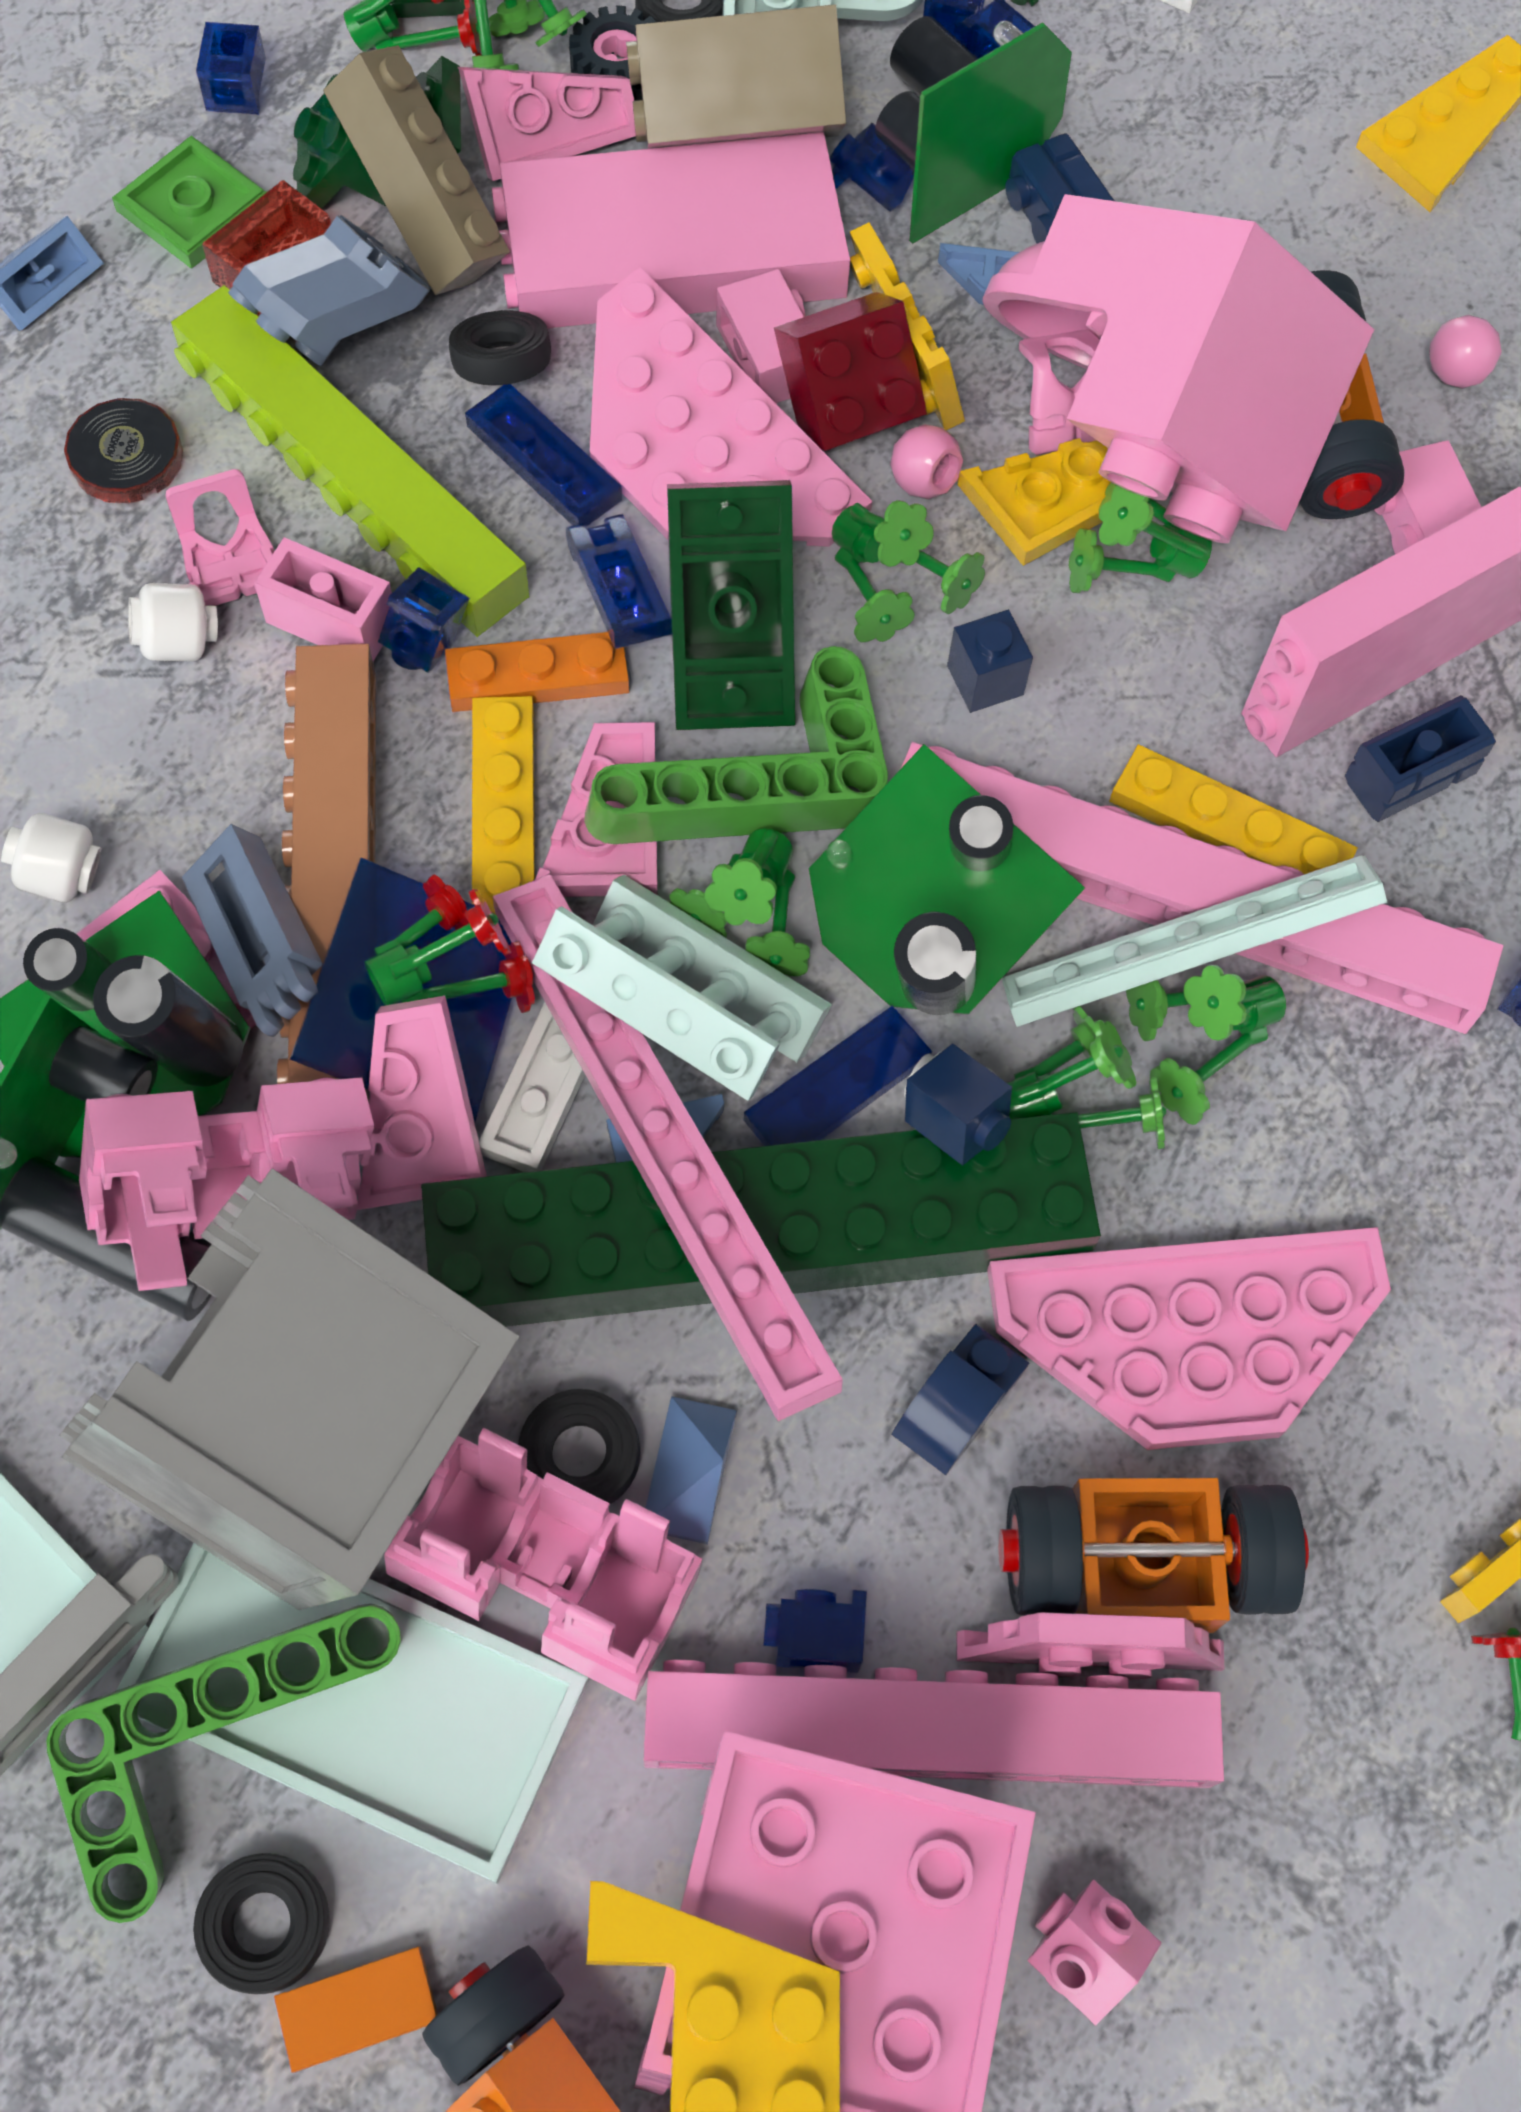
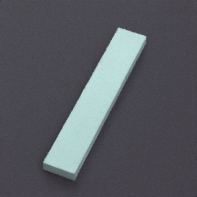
M1361 855L1013 973L1002 978L1010 1010L1018 1027L1387 903L1383 883L1366 856Z

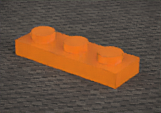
M622 630L445 649L452 712L472 710V698L532 696L534 704L629 693Z

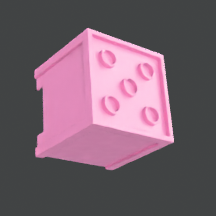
M724 1731L701 1811L703 1818L680 1911L840 1972V2112H982L1036 1812ZM666 1967L650 2035L641 2056L634 2085L635 2089L661 2096L664 2095L667 2089L671 2088L674 1972L669 1967Z

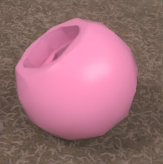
M1472 315L1461 316L1444 323L1433 337L1429 348L1432 371L1444 384L1462 389L1481 384L1493 371L1502 353L1500 337L1496 329L1486 319Z
M924 424L907 430L895 443L890 466L895 482L906 493L914 497L931 499L946 494L958 480L963 457L958 441L944 428Z

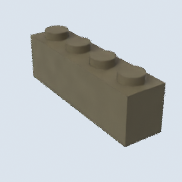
M399 45L359 53L323 91L433 293L438 295L470 285L505 257L510 250Z

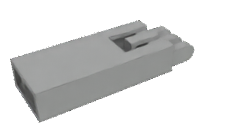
M148 1554L141 1557L115 1585L98 1573L0 1674V1776L150 1620L149 1617L177 1588L179 1582L177 1573L159 1556Z

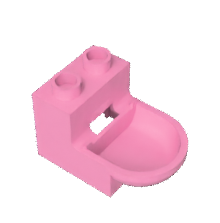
M1067 194L1062 199L1046 240L1024 249L1008 260L1000 271L990 279L982 300L987 311L997 321L1023 339L1089 330L1100 340L1093 358L1075 346L1061 345L1047 349L1049 353L1084 369L1088 368L1067 420L1108 448L1098 471L1102 477L1128 491L1155 500H1167L1171 491L1173 495L1164 513V518L1189 533L1219 543L1230 542L1239 520L1287 531L1375 330L1254 221Z

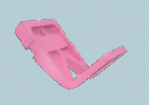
M1089 330L1028 338L1019 342V351L1033 365L1030 415L1033 417V426H1029V449L1035 455L1055 452L1058 450L1060 443L1078 438L1082 442L1096 440L1067 420L1085 374L1073 388H1068L1056 378L1051 370L1050 357L1047 351L1048 348L1054 346L1069 345L1079 348L1093 358L1100 340Z
M232 469L170 487L166 490V500L182 545L186 574L190 581L189 584L200 588L204 596L205 605L217 606L239 599L241 592L245 596L256 594L254 582L274 553V548L257 519L243 473L239 469ZM210 491L223 493L239 517L237 529L225 546L212 543L195 531L193 504L196 498L203 493Z

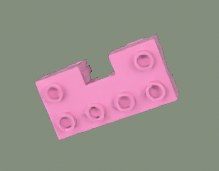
M320 1078L311 1082L261 1085L257 1111L204 1116L197 1115L193 1091L134 1096L115 1094L106 1098L86 1099L79 1183L87 1230L96 1229L98 1245L128 1243L131 1246L138 1290L145 1291L187 1286L179 1238L189 1236L190 1223H192L194 1238L202 1239L201 1234L206 1227L213 1221L234 1192L238 1194L236 1192L248 1175L261 1183L269 1171L274 1169L346 1219H355L358 1208L357 1196L361 1183L359 1160L361 1166L368 1165L371 1154L370 1141L374 1129L362 1078Z
M486 1428L482 1429L478 1437V1445L457 1436L432 1476L418 1507L412 1515L407 1516L384 1554L386 1573L477 1621L482 1617L500 1583L550 1608L548 1625L542 1634L541 1653L636 1701L648 1677V1671H651L698 1579L702 1558L667 1539L670 1520L628 1499L622 1505L620 1516L610 1513V1503L548 1472L544 1479L530 1472L527 1469V1449Z

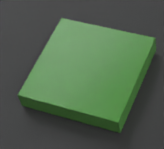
M192 135L112 197L115 209L119 214L191 269L270 206L268 194L265 190Z

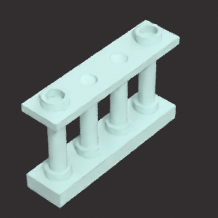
M626 875L613 880L593 925L563 906L557 908L532 964L747 1101L754 1096L776 1051L781 1052L796 1063L806 1056L832 1006L828 1001Z

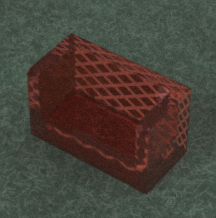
M284 180L280 181L202 243L212 282L218 287L225 285L230 290L233 287L232 283L245 265L324 235L331 225L329 215ZM258 311L256 315L259 317L261 312Z

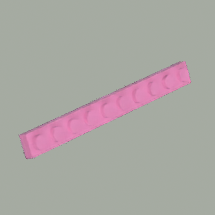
M551 874L493 896L496 915L511 942L519 941L521 943L523 953L530 962L533 981L777 1421L841 1393L842 1377L644 1035L532 964L555 910L563 906L571 911Z

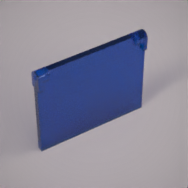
M364 858L359 859L316 981L318 992L309 1001L289 1060L338 1079L362 1078L364 1088L368 1090L375 1015L379 1008L385 1005L369 977L364 961L376 956L374 948L395 939L429 913L425 905V900L429 897L423 888V883ZM464 901L467 907L466 910L475 907L474 904ZM499 920L498 924L508 945H511L512 942ZM437 924L410 946L416 945L420 950L456 930L454 927L450 930H445ZM474 937L427 962L432 980L422 984L423 989L499 974V963L502 960H506V957L502 952L498 951L494 942L483 946L478 938ZM503 988L446 999L474 1123L478 1116L480 1103L512 998L506 997Z

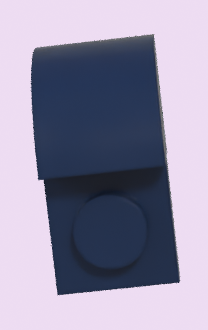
M975 1324L953 1351L950 1350L906 1409L891 1435L944 1475H947L980 1433L989 1417L1021 1378L1030 1363Z

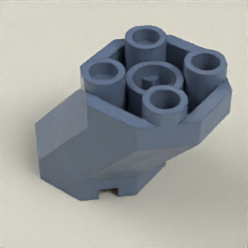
M338 215L324 235L245 265L232 283L233 287L228 293L252 313L257 314L260 311L261 314L256 322L271 336L282 343H285L289 336L297 340L295 343L297 349L313 362L322 366L343 338L417 308L429 293L431 287L398 256L394 258L383 249L384 245L345 216Z

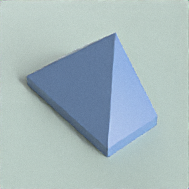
M68 216L63 217L16 249L0 263V307L19 331L27 327L104 264Z
M671 1396L645 1507L670 1520L667 1536L708 1545L737 1410Z

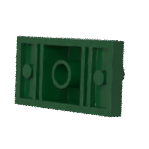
M791 481L667 484L670 613L676 730L795 726Z

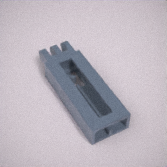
M230 824L182 876V879L239 1005L250 1010L256 1025L263 1033L274 1037L284 1027L281 1016L286 1019H292L301 1010L298 999L308 1002L318 992L312 975L323 963L261 837ZM222 862L225 868L224 871L211 883L208 875Z

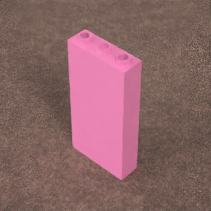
M824 132L500 163L502 187L492 188L496 222L506 221L507 230H499L510 252L501 259V265L512 264L513 273L503 274L507 309L518 308L519 312L535 315L546 324L547 328L595 324L597 301L638 266L687 314L716 311L718 287L776 269L780 270L789 289H797L803 302L847 298L850 256Z
M1521 486L1284 614L1279 621L1241 713L1251 735L1256 740L1264 742L1273 755L1278 757L1521 621Z

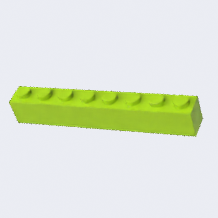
M225 285L171 321L178 345L174 349V354L186 373L194 379L198 376L204 379L210 385L212 393L228 412H233L234 410L239 412L246 419L251 432L261 444L266 447L271 444L274 445L283 454L286 464L301 481H306L309 478L320 489L322 497L333 512L338 516L347 514L358 525L361 535L375 551L380 552L384 549L396 561L399 571L413 587L419 588L422 585L432 594L438 608L451 623L457 625L461 622L476 637H479L530 597L526 563L289 344L280 342L261 328L256 322L258 316L233 299L228 293L230 290Z

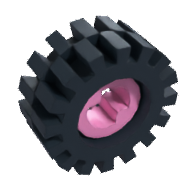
M616 5V13L609 14L607 6L598 8L599 17L597 18L591 12H588L583 17V24L578 21L575 23L573 35L570 34L569 37L571 73L624 76L630 79L626 42L636 41L637 24L656 23V21L651 16L643 21V11L634 8L631 15H627L626 6ZM619 55L620 57H625V58H623V59H617L616 56ZM641 84L631 85L634 101L643 100Z

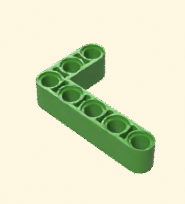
M836 646L823 648L815 654L799 694V703L810 753L629 763L606 766L597 772L592 781L584 818L587 830L595 839L604 843L628 844L744 836L763 828L773 829L780 833L845 829L888 782V771L866 675L860 659L852 651ZM837 734L845 736L848 739L841 738ZM847 786H853L859 789L861 792H855L849 789ZM787 789L795 790L801 793L803 796H796L790 793ZM727 793L737 794L743 797L745 801L734 799ZM667 797L678 798L680 800H683L686 804H676L670 801ZM616 801L623 804L626 808H614L606 802Z
M371 1603L357 1605L80 1703L57 1718L50 1727L47 1736V1754L89 1898L98 1914L106 1920L117 1923L136 1920L146 1914L155 1902L164 1880L163 1863L132 1759L382 1669L389 1665L397 1655L401 1642L400 1629L392 1613L383 1606ZM365 1617H373L383 1622L388 1629L389 1639L387 1646L374 1657L365 1658L358 1656L351 1651L347 1644L348 1630L355 1621ZM290 1643H307L316 1650L319 1656V1669L307 1681H290L282 1675L278 1668L279 1653ZM220 1668H235L245 1675L248 1681L249 1692L247 1698L241 1704L234 1707H224L212 1700L208 1690V1682L212 1673ZM156 1692L171 1698L177 1710L175 1725L171 1729L159 1733L149 1731L143 1727L138 1719L137 1711L140 1700L145 1695ZM85 1718L93 1720L100 1726L104 1733V1745L99 1755L91 1758H82L70 1751L66 1743V1733L72 1721ZM99 1791L114 1792L118 1795L125 1805L126 1815L123 1824L111 1829L99 1828L93 1824L87 1815L89 1797ZM125 1863L136 1865L143 1871L147 1879L146 1893L135 1900L119 1899L112 1894L108 1886L110 1869Z

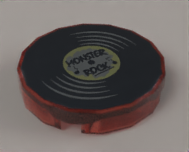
M117 398L98 403L78 416L67 432L64 453L72 476L88 495L107 503L130 504L144 500L142 494L149 493L155 488L157 493L170 485L181 468L183 447L174 420L161 407L142 399Z

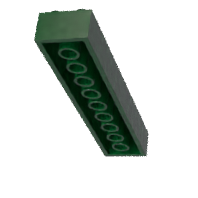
M1078 1112L1011 1119L1008 1133L994 1149L990 1151L981 1150L963 1166L917 1130L711 1152L793 1294L987 1272L990 1261L1090 1253L1094 1251L1101 1237ZM634 1161L421 1184L428 1275L505 1327L712 1303Z

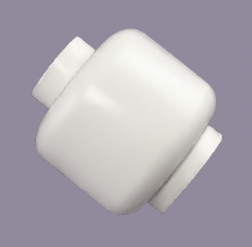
M145 584L141 588L138 597H129L128 630L130 645H139L142 655L149 660L197 661L204 653L205 641L216 642L218 619L216 606L205 605L203 593L196 585Z
M37 813L27 820L23 829L11 827L4 843L1 862L12 865L11 880L20 891L60 903H67L78 892L84 894L89 892L97 872L102 848L93 845L92 833L86 826L45 813Z

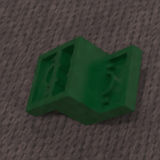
M441 56L426 73L421 72L416 78L434 112L439 117L454 149L459 154L461 152V96L458 67L460 66ZM338 74L333 75V76L331 77V79L328 81L327 85H328ZM323 93L311 108L306 107L301 111L294 126V137L297 139V160L293 169V179L297 181L296 207L316 216L344 185L386 206L325 93Z

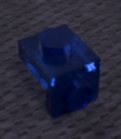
M871 123L855 138L848 133L833 150L829 159L834 164L832 174L835 188H838L844 181L850 178L891 212L902 203L914 179V172L876 136V125Z

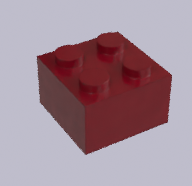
M874 292L774 327L796 423L821 450L832 449L927 414L906 311L902 300Z

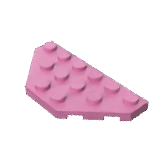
M640 266L597 301L590 459L667 540L669 535L667 484L790 480L792 484L793 541H806V546L830 547L834 543L831 534L833 524L839 514L849 506L859 503L871 511L872 500Z
M1378 1227L990 1261L987 1268L996 1333L1147 1450L1280 1438L1353 1342L1370 1316L1391 1291Z

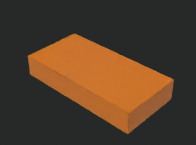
M419 1946L274 1996L292 2073L423 2029L438 2015L422 1949Z

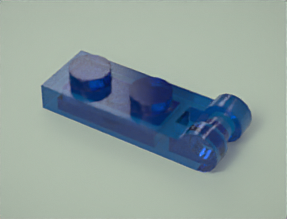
M619 514L606 517L603 525L586 528L583 523L566 527V539L573 561L578 563L614 648L617 649L672 635L671 616L624 515Z

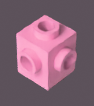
M1093 1879L1074 1900L1062 1892L1048 1907L1035 1925L1044 1936L1027 1961L1045 1977L1054 1990L1064 1995L1096 2026L1140 1981L1162 1942L1134 1917L1126 1904L1112 1897Z

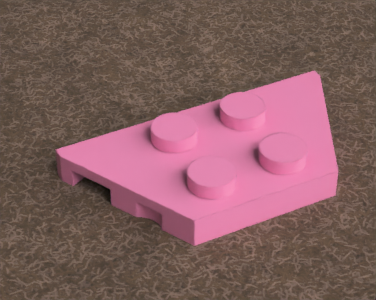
M1035 1613L1019 1617L1016 1620L988 1624V1632L961 1630L956 1633V1661L1039 1664V1673L1055 1674L1058 1677L1080 1676L1081 1667L1086 1666L1109 1667V1675L1123 1676L1129 1678V1680L1151 1678L1153 1669L1225 1670L1224 1641L1221 1639H1209V1632L1202 1628L1194 1627V1623L1185 1618Z

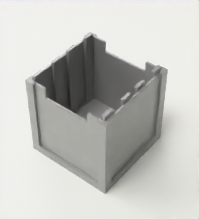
M271 1169L261 1183L248 1175L236 1192L238 1194L234 1192L201 1234V1237L210 1242L211 1245L187 1279L216 1297V1299L163 1375L159 1376L136 1361L108 1401L94 1392L87 1403L83 1405L79 1412L65 1426L59 1436L71 1443L62 1455L63 1459L294 1608L302 1610L359 1595L520 1336L274 1169Z

